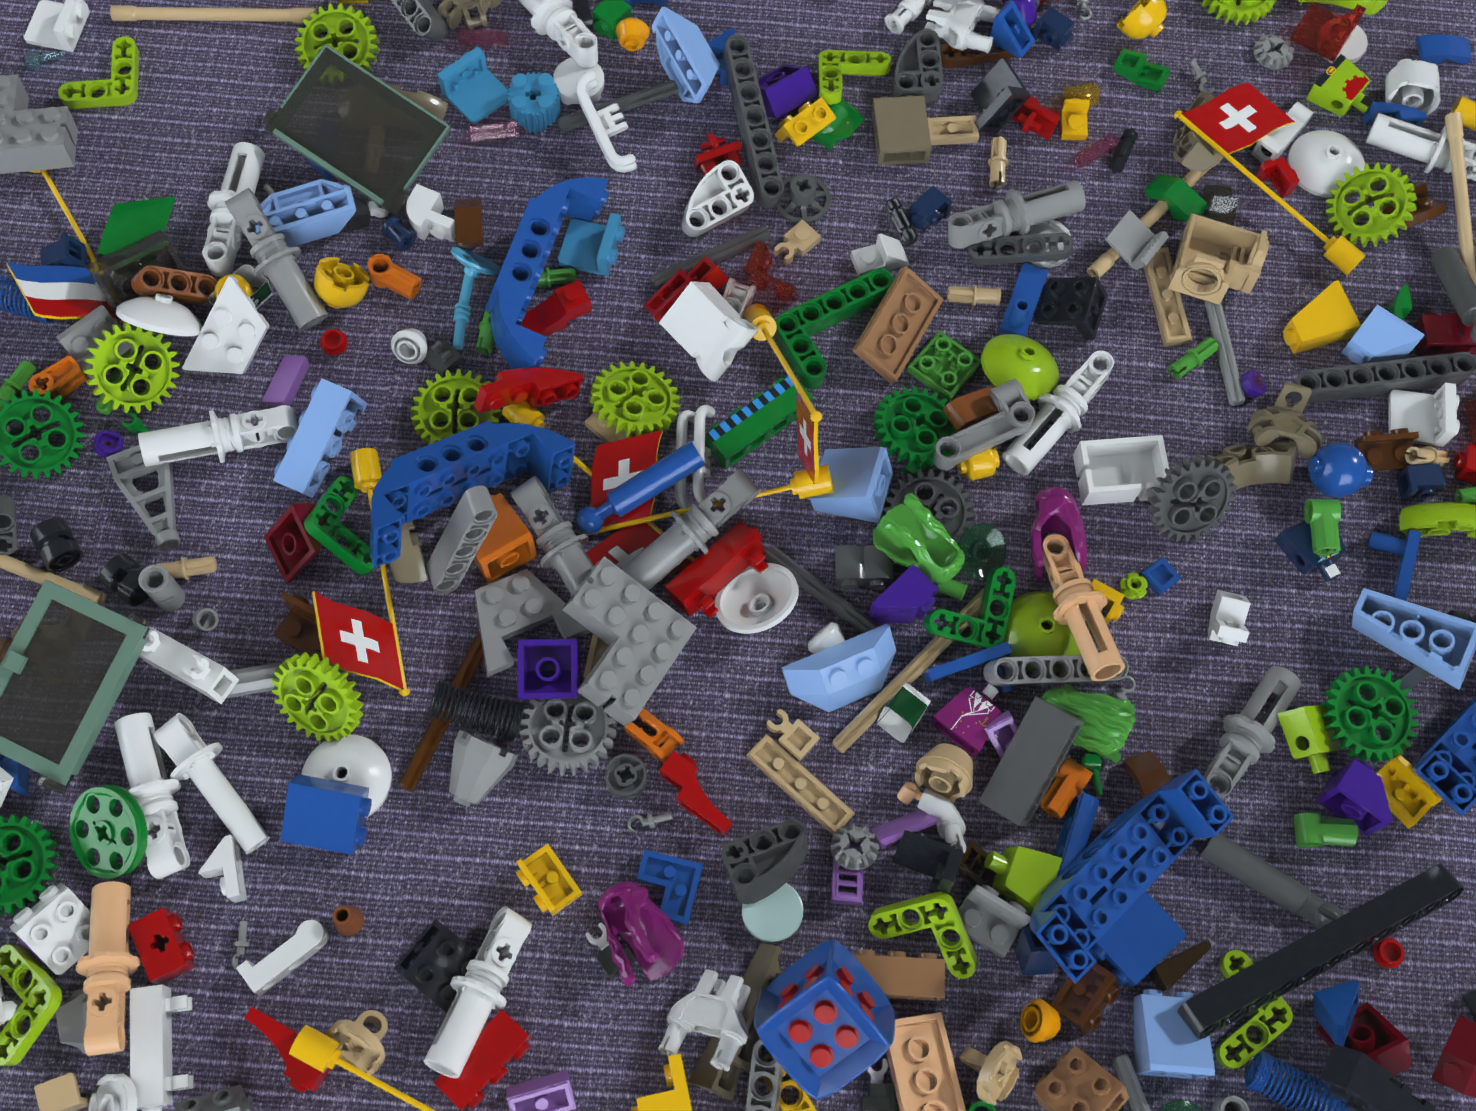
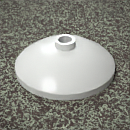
M1315 130L1300 136L1292 145L1287 160L1289 166L1297 173L1300 180L1298 185L1307 192L1324 198H1333L1329 191L1330 189H1339L1336 185V180L1346 181L1345 172L1352 176L1354 175V167H1357L1361 172L1364 171L1365 165L1363 154L1353 141L1342 134L1329 130Z
M156 293L155 297H137L121 303L116 309V315L123 321L158 333L176 336L199 335L203 327L200 320L188 308L174 302L173 297L167 294Z
M767 563L769 567L760 574L752 566H748L716 595L715 607L718 609L716 615L721 624L733 632L743 634L762 632L779 624L789 615L798 599V584L791 571L784 566Z
M351 734L348 737H343L340 741L334 738L330 743L326 740L317 746L307 758L301 774L369 787L368 798L372 799V805L368 817L376 812L384 803L392 784V769L384 751L372 740ZM347 770L346 777L338 778L339 771Z

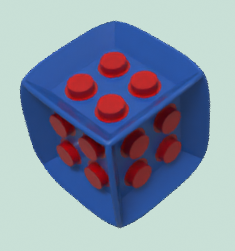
M830 939L809 951L770 983L759 997L754 1026L764 1046L788 1075L809 1096L816 1100H821L840 1090L884 1055L894 1040L895 1012L883 990L859 961L841 943L835 939Z

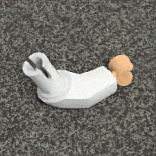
M913 782L905 783L897 794V798L905 804H910L914 798L919 801L917 807L936 818V826L940 837L945 839V842L954 845L957 849L963 850L964 854L966 844L963 835L966 831V825L952 801L927 788L922 793Z

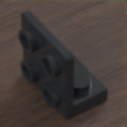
M1001 58L971 92V96L982 111L981 116L974 123L980 131L998 132L1031 97L1005 58Z
M1098 277L1049 278L1035 321L1038 325H1076L1084 340H1095L1108 295Z
M905 830L892 862L931 876L929 893L944 892L949 894L956 879L963 850L957 849L950 843L938 842L927 838L920 832ZM939 903L935 904V907L942 909Z
M435 919L394 969L448 1013L457 994V991L450 985L451 980L454 976L465 977L467 973L466 967L470 960L475 959L477 953Z

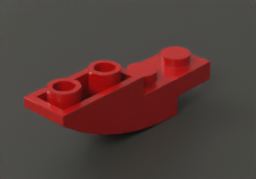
M518 368L500 371L495 382L480 386L474 406L479 413L490 410L495 411L501 407L520 404L524 401L531 408L543 405L548 406L554 402L565 399L570 400L576 397L584 377L580 373L554 368Z

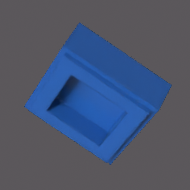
M1163 556L1140 574V577L1142 576L1147 580L1148 586L1158 597L1182 578Z

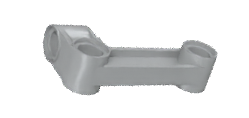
M1011 379L988 391L991 393L992 400L999 411L998 414L956 434L942 437L938 440L933 453V462L937 468L950 470L956 464L1017 435H1024L1029 431L1035 417V410L1016 379ZM1014 416H1022L1026 421H1018ZM948 450L953 456L945 457L940 451Z

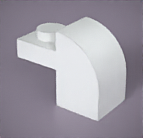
M416 184L406 204L412 230L424 241L428 234L431 233L438 239H446L453 242L456 238L455 221L441 214L444 209L441 194Z
M1217 590L1210 614L1209 640L1238 646L1239 641L1247 642L1249 631L1244 624L1251 603L1246 596Z

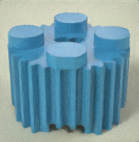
M528 72L527 75L518 73L512 78L513 84H510L507 93L511 118L514 119L515 123H518V126H523V129L526 128L529 133L532 131L535 134L538 131L542 133L547 128V125L552 126V122L555 123L561 117V104L557 84L554 83V79L549 73L541 75L539 72L537 74L535 72L529 74Z

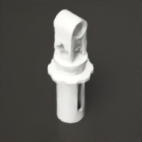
M518 0L533 15L531 25L539 35L547 34L552 40L557 41L559 46L579 66L590 68L597 64V37L577 17L571 0Z
M1380 113L1377 114L1366 143L1427 163L1424 170L1425 173H1429L1433 167L1442 168L1445 173H1452L1446 125L1440 133ZM1463 138L1465 167L1470 166L1469 170H1466L1467 179L1476 181V156H1473L1476 152V143L1465 141Z
M239 142L234 145L221 190L211 192L207 201L209 209L212 210L209 217L211 224L208 227L207 239L202 254L209 271L217 277H223L232 272L237 252L241 246L242 234H244L240 225L228 210L225 201L247 188H250L255 194L265 159L263 150L248 142Z
M1106 351L1094 352L1081 368L1074 372L1065 385H1058L1055 388L1053 395L1045 393L1038 397L1037 402L1040 411L1035 415L1029 431L1024 435H1018L1002 453V457L1008 466L1021 475H1028L1065 432L1074 433L1081 429L1082 425L1079 416L1087 412V404L1108 379L1114 366V359L1111 354ZM1093 365H1101L1105 370H1097ZM1050 420L1053 421L1054 424L1029 451L1026 447Z
M287 405L259 411H249L237 415L232 413L227 418H218L214 410H209L210 421L138 433V439L145 467L218 454L220 463H224L225 455L229 451L236 450L239 453L245 449L261 448L277 443H288L290 437L295 435L298 423L294 409ZM253 419H256L257 426H254ZM256 433H259V440H257Z
M135 713L118 719L114 726L130 786L128 792L140 805L147 824L148 839L145 851L147 866L154 878L162 879L190 865V856L185 846L182 827L177 815L178 803L173 798V794L181 789V784L177 779L167 778L161 750L153 735L155 727L151 714Z
M507 906L502 907L494 916L490 929L475 959L470 960L466 967L467 973L465 977L454 976L451 980L450 985L457 991V994L424 1059V1063L428 1067L451 1078L460 1077L491 1010L504 1009L507 1003L500 992L509 982L507 975L532 927L530 921Z

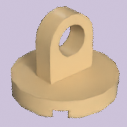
M375 1010L364 1011L355 1022L347 1019L338 1020L326 1032L327 1036L340 1042L338 1050L343 1052L340 1059L372 1075L384 1063L385 1052L380 1041L387 1032L388 1023L382 1013ZM364 1022L374 1023L377 1026L378 1033H372L364 1027Z
M1003 1041L997 1044L988 1056L966 1046L959 1059L966 1066L979 1073L977 1080L978 1098L994 1106L997 1105L996 1100H1004L1014 1088L1020 1070L1016 1067L1017 1060H1022L1020 1048L1008 1041Z

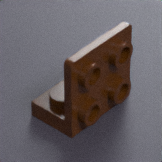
M283 592L280 597L290 612L275 632V638L301 653L307 652L309 657L317 653L320 661H322L315 608L309 606V601L297 593L291 596Z

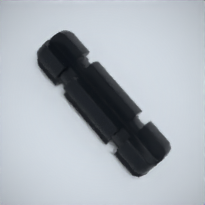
M1134 128L1125 129L1108 165V168L1113 173H1121L1138 138V133L1135 132Z
M897 197L889 199L886 202V209L892 215L891 218L899 234L903 235L901 238L904 244H914L917 242L918 234L914 228H911L913 225L905 209L901 208L902 204Z

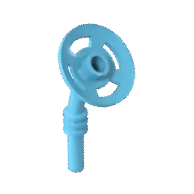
M452 247L450 251L452 255L465 266L459 301L455 304L453 316L455 329L452 347L456 350H462L466 323L470 320L471 306L469 302L475 277L478 278L480 273L499 275L501 268L474 252Z

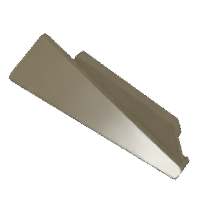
M765 943L760 944L743 976V985H748L751 988L742 1012L749 1037L745 1044L739 1046L731 1063L730 1070H720L710 1063L721 1039L711 1036L689 1078L691 1084L725 1099L733 1100L741 1069L750 1072L752 1051L756 1042L760 1040L754 1026L759 997L770 983L783 972L780 971L778 957L781 953L779 946Z

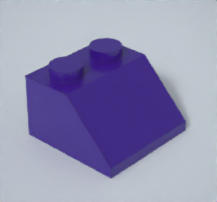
M784 64L758 78L767 117L776 118V120L786 118L790 115L791 110L796 107L800 108L818 96L808 66Z
M912 564L872 603L867 617L875 623L911 624L916 618L923 620L925 615L933 609L932 605L936 602L934 596L938 587Z
M578 639L518 640V699L578 698L579 692L577 690L581 676V642Z
M1356 759L1334 772L1316 799L1317 802L1341 819H1354L1355 824L1358 825V831L1365 836L1384 828L1393 820L1382 778L1374 772L1370 765Z

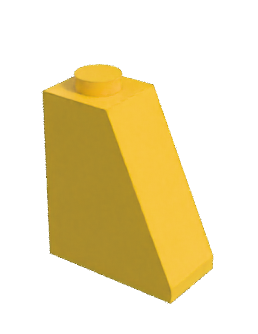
M1339 280L1333 281L1298 312L1283 330L1284 341L1290 346L1293 354L1349 339L1361 326Z

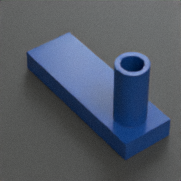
M1023 262L998 333L1026 336L1048 270Z
M1409 530L1405 539L1374 531L1370 533L1367 547L1400 555L1391 597L1407 601L1422 532Z
M1005 642L928 669L922 673L925 684H929L986 664L989 661L1004 658L1012 653L1009 643ZM998 665L997 674L1003 679L1005 670L1001 665ZM997 686V689L1001 695L1015 690L1016 687Z

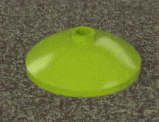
M1017 334L999 335L992 338L982 351V368L988 379L996 387L1011 379H1016L1022 386L1027 399L1037 400L1040 395L1045 393L1051 394L1058 384L1059 369L1053 356L1043 345L1029 337Z
M1034 591L1023 594L1012 601L1005 639L1003 643H1009L1012 653L1007 655L1008 657L1080 655L1069 626L1060 625L1054 620L1053 612L1057 609L1058 605L1053 599V593ZM1042 623H1048L1051 629H1044ZM1054 663L1053 673L1060 672L1058 665ZM1026 664L1025 670L1032 672L1030 665Z

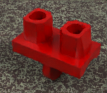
M1031 96L1010 119L1021 124L1024 133L1027 134L1031 130L1049 140L1061 117L1059 111L1054 108H1044L1039 105L1038 99Z
M711 132L706 134L707 142L699 145L701 152L710 151L696 155V161H693L695 170L700 168L704 177L717 166L716 162L721 160L734 161L741 167L742 162L739 152L742 146L739 140L724 145L726 144L725 137L716 139L715 135Z

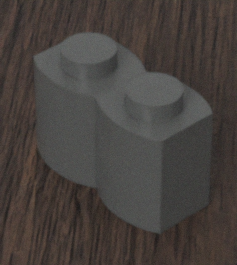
M875 545L835 546L836 586H841L844 590L858 589V586L862 585L870 586L872 590H884L892 584L893 560L878 550Z

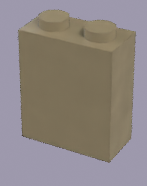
M908 95L905 97L885 96L873 98L871 119L877 165L928 163L932 146L925 97Z

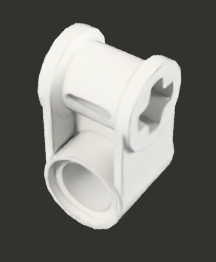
M730 278L726 285L723 298L735 309L742 319L744 311L753 302L756 286L751 285L749 287L737 283L734 278Z

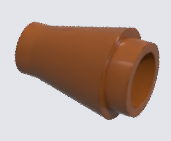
M353 905L339 906L333 912V925L339 934L353 936L362 929L364 914L358 907ZM348 913V918L341 922V919Z

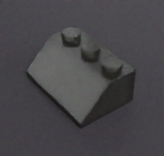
M161 230L85 265L97 289L118 322L122 321V319L116 315L117 306L125 301L142 297L134 292L131 286L132 277L146 266H158L185 271L170 239ZM143 276L145 284L152 286L151 279ZM171 280L172 287L180 291L179 284Z

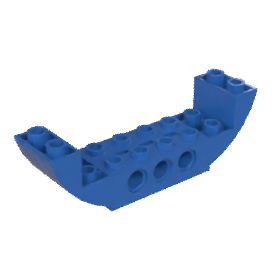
M574 178L552 186L536 199L530 197L485 308L486 311L490 312L491 330L495 343L502 357L512 369L540 367L545 358L548 348L543 347L547 337L522 327V321L564 216L591 222L593 217L598 219L609 194V191L605 190L608 183L606 178Z
M487 421L390 460V468L381 476L375 486L371 499L370 556L373 567L376 568L385 563H391L400 557L403 524L417 518H423L431 512L450 506L452 503L459 501L469 488L474 486L495 487L513 477L521 476L527 471L532 477L536 476L547 492L564 487L570 483L576 444L566 437L545 428L517 423L492 424L491 421Z
M1476 696L1424 748L1425 750L1412 766V771L1460 816H1463L1476 802Z
M1197 769L1167 782L1135 803L1123 814H1119L1082 851L1074 862L1042 892L1043 895L1031 914V930L1070 979L1077 983L1097 962L1088 950L1195 839L1216 837L1234 818V815Z

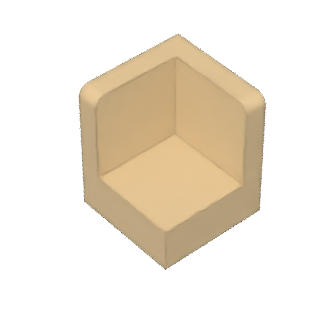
M68 1073L34 1086L40 1111H77L89 1106V1098H82L80 1096L74 1073Z

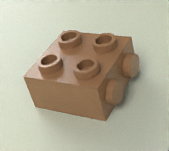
M1074 1046L1070 1052H1065L1060 1056L1056 1067L1049 1075H1044L1040 1078L1033 1091L1039 1105L1046 1111H1118L1129 1099L1125 1085L1077 1046Z

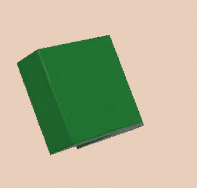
M1159 174L1144 189L1146 198L1167 202L1172 219L1187 222L1191 213L1200 216L1208 208L1207 202L1179 177Z

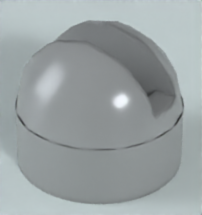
M200 608L193 613L192 624L200 631H211L218 624V615L211 608ZM204 612H205L206 615L202 618L201 622L199 623V621H200L202 615H203Z

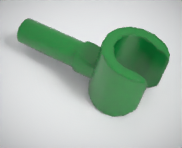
M128 412L129 416L134 419L132 423L126 424L121 421V424L132 434L150 431L134 412Z
M912 461L910 467H907V464H905V469L902 472L906 476L910 473L915 479L918 478V470L923 471L928 466L924 462L920 469L916 462Z
M1085 754L1082 756L1081 765L1093 772L1091 777L1095 795H1103L1099 778L1101 758L1095 754Z

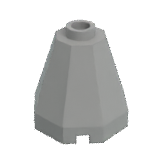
M459 730L454 742L449 792L455 795L453 801L470 807L471 803L479 804L512 769L519 755L511 753L509 750L486 739L471 736L472 734Z

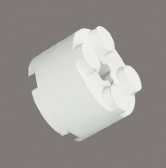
M1400 60L1397 66L1386 76V102L1409 106L1424 113L1426 112V115L1432 113L1440 103L1438 66L1425 61Z

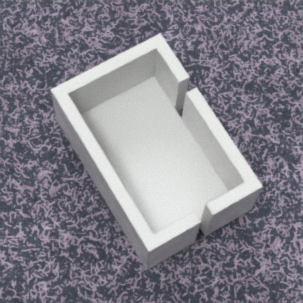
M1163 435L1080 441L1073 454L1076 476L1081 477L1078 481L1082 505L1134 502L1137 496L1139 501H1148L1149 497L1155 496L1151 487H1159L1160 485L1157 477L1165 478L1167 475L1164 469H1169Z

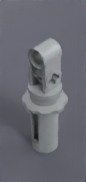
M1076 180L1026 195H1021L1018 190L1010 189L1006 192L1003 201L996 200L992 204L978 206L968 211L950 215L948 218V244L953 248L960 249L982 241H989L999 236H1009L1012 232L1015 236L1028 235L1030 226L1083 211L1086 205L1084 190Z
M247 188L225 201L231 215L238 222L252 245L249 253L259 263L254 270L255 276L263 275L269 278L298 329L304 331L325 320L328 317V313L296 262L302 251L299 247L289 248L284 234H276L251 189ZM257 224H259V225L261 226V227H260V231H261L260 234H256V233H255V231H256V227H255V226H256Z
M739 469L698 506L694 503L690 505V509L685 515L681 516L672 511L670 514L675 519L674 522L672 521L673 525L622 568L623 571L650 590L694 551L698 552V549H701L706 555L709 552L705 545L707 540L713 536L716 537L719 534L718 528L755 499L760 493L759 488L742 469ZM716 502L724 503L725 510L722 513L716 510L714 506Z
M533 476L512 490L511 495L539 537L536 540V544L546 554L541 559V566L543 568L548 566L555 567L569 592L573 595L593 568V564L583 550L589 538L586 534L575 535L571 522L563 521L550 500L545 487L536 476ZM543 513L548 514V515L545 517V518H546V521H547L545 524L542 523V522H540V521L543 520V516H542Z
M1280 666L1270 667L1241 713L1235 715L1228 714L1224 718L1223 728L1226 733L1219 740L1221 749L1214 756L1203 776L1209 785L1211 782L1218 786L1219 793H1215L1221 800L1232 791L1248 766L1257 763L1260 754L1271 753L1274 750L1275 738L1271 733L1279 722L1277 713L1286 711L1301 687L1300 679L1290 670ZM1270 694L1276 696L1261 722L1255 721L1254 719Z

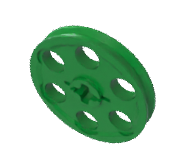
M116 785L94 787L86 790L78 797L71 811L69 832L73 850L82 866L94 876L102 879H113L134 871L145 855L148 839L146 820L136 799L128 791ZM94 797H97L99 800V811L94 806ZM117 800L122 804V814H119L117 811ZM84 821L87 823L89 828L88 835H86L83 830ZM129 828L134 833L133 843L128 838ZM95 849L99 852L100 855L99 863L95 860L94 857ZM117 853H119L123 859L122 867H120L117 863Z

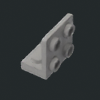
M100 305L60 333L56 338L79 366L85 370L91 368V364L83 361V359L92 358L93 356L87 350V347L96 348L98 346L93 338L103 340L104 336L101 330L104 329L112 334V325L116 324L119 328L120 326L107 309ZM127 341L119 344L117 349L119 355L124 357L131 352V345Z
M984 884L982 887L975 885L966 895L958 909L970 939L1004 958L1019 930L1029 923L1031 917L1025 914L1026 909L1013 901L1007 903L998 897L999 893L995 889Z

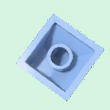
M1377 304L1341 353L1352 362L1358 364L1405 359L1425 334Z

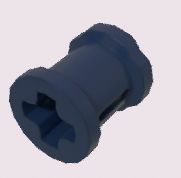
M398 216L390 217L381 228L382 234L385 237H390L396 243V248L399 251L408 250L417 238L416 233L408 230L402 224V219Z

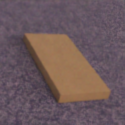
M907 266L901 267L852 351L890 384L896 383L944 299Z

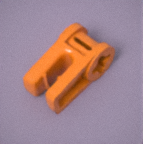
M66 356L40 373L33 375L28 382V387L32 394L34 389L37 388L39 396L44 397L47 390H49L53 396L52 400L59 395L62 396L61 400H63L83 384L87 377L76 360L71 356Z
M643 708L637 717L643 723V726L646 725L656 735L649 736L643 731L642 727L639 728L633 722L625 725L624 730L656 760L664 764L677 746L681 747L685 741L674 729L662 723Z

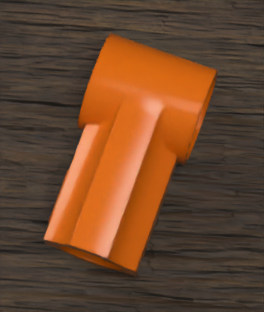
M375 254L369 258L368 270L370 280L374 286L388 288L409 300L416 297L422 285V278L393 264L391 259L385 254ZM380 269L386 270V271L381 272V273L377 272V271L380 270Z
M1067 756L1039 806L1046 814L1060 820L1072 804L1075 796L1079 795L1084 789L1093 772Z

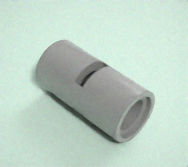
M150 565L141 571L139 585L160 609L171 612L183 605L185 601L184 590L163 566Z

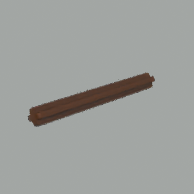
M480 632L477 633L452 680L451 688L453 685H456L457 690L461 686V692L465 687L468 689L484 658ZM450 701L442 721H440L444 702L438 718H432L399 781V786L404 790L413 792L418 785L451 721L455 703L448 722H445Z

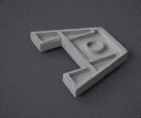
M528 569L475 590L474 596L487 677L514 665V659L504 640L551 620L554 621L564 639H576L591 632L565 613L562 609L566 603Z

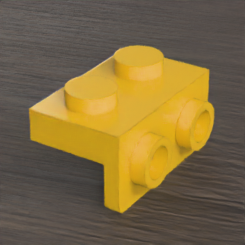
M821 97L813 104L808 101L798 109L799 114L794 118L789 115L779 123L781 128L774 135L780 143L790 137L793 143L799 147L832 123L836 116Z
M1399 755L1384 763L1375 773L1382 778L1390 811L1409 829L1442 799L1412 771L1413 765Z
M548 843L525 860L519 859L516 861L520 870L515 873L525 888L531 884L537 893L533 899L542 913L548 910L554 916L583 895Z

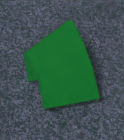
M163 197L114 204L97 253L142 268L155 266L176 198Z

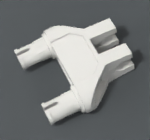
M934 0L933 6L940 7L944 11L935 8L934 10L929 9L926 19L935 21L937 24L927 22L924 29L934 30L952 48L963 51L970 48L989 53L993 37L975 33L973 30L981 20L993 23L995 16L1001 9L985 5L986 2L984 0Z
M705 969L695 991L679 1000L671 1008L667 1016L669 1026L658 1050L667 1056L678 1054L686 1034L692 1031L721 1038L710 1063L720 1070L729 1071L739 1046L745 1044L749 1037L742 1012L751 988L748 985H743L744 980L740 976L730 975L727 983H725L724 980L717 979L719 974L716 971Z

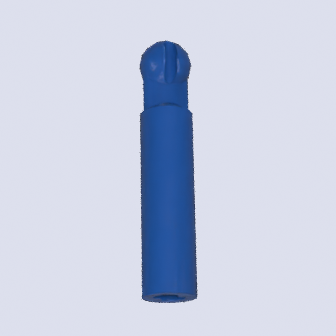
M689 441L606 493V503L598 508H582L577 514L576 525L585 534H595L602 528L604 519L612 514L620 517L625 516L706 464L692 441Z

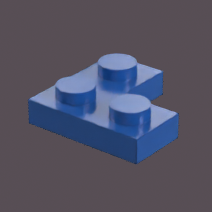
M644 849L636 880L665 888L660 910L669 917L671 922L688 926L703 864Z

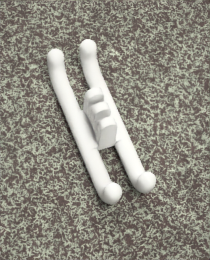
M592 70L587 71L580 76L576 84L579 104L610 167L617 172H631L637 167L635 156L633 154L618 155L609 137L628 129V125L626 122L616 125V123L624 119L621 112L613 116L611 115L620 109L617 103L596 112L588 95L589 91L597 86L596 73Z
M709 405L700 406L696 412L685 410L677 418L676 450L688 443V421L694 423V441L692 443L706 464L693 472V493L698 504L707 498L704 491V478L710 477V469L707 467H710L711 460L707 457L711 456V450L705 446L706 416L713 417L716 412ZM686 477L675 484V498L681 509L692 505L686 496Z

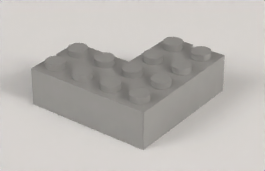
M0 75V174L74 167L76 155L74 146L77 145L78 128L68 106L28 110L29 96L19 75Z
M605 556L593 566L580 584V587L562 609L609 645L577 691L598 707L608 701L610 697L615 699L606 705L603 711L623 726L636 719L697 628Z

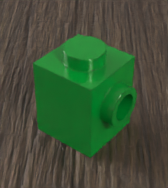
M604 0L599 2L592 11L595 30L600 35H605L611 41L617 37L615 32L616 25L623 19L632 17V7L624 0Z

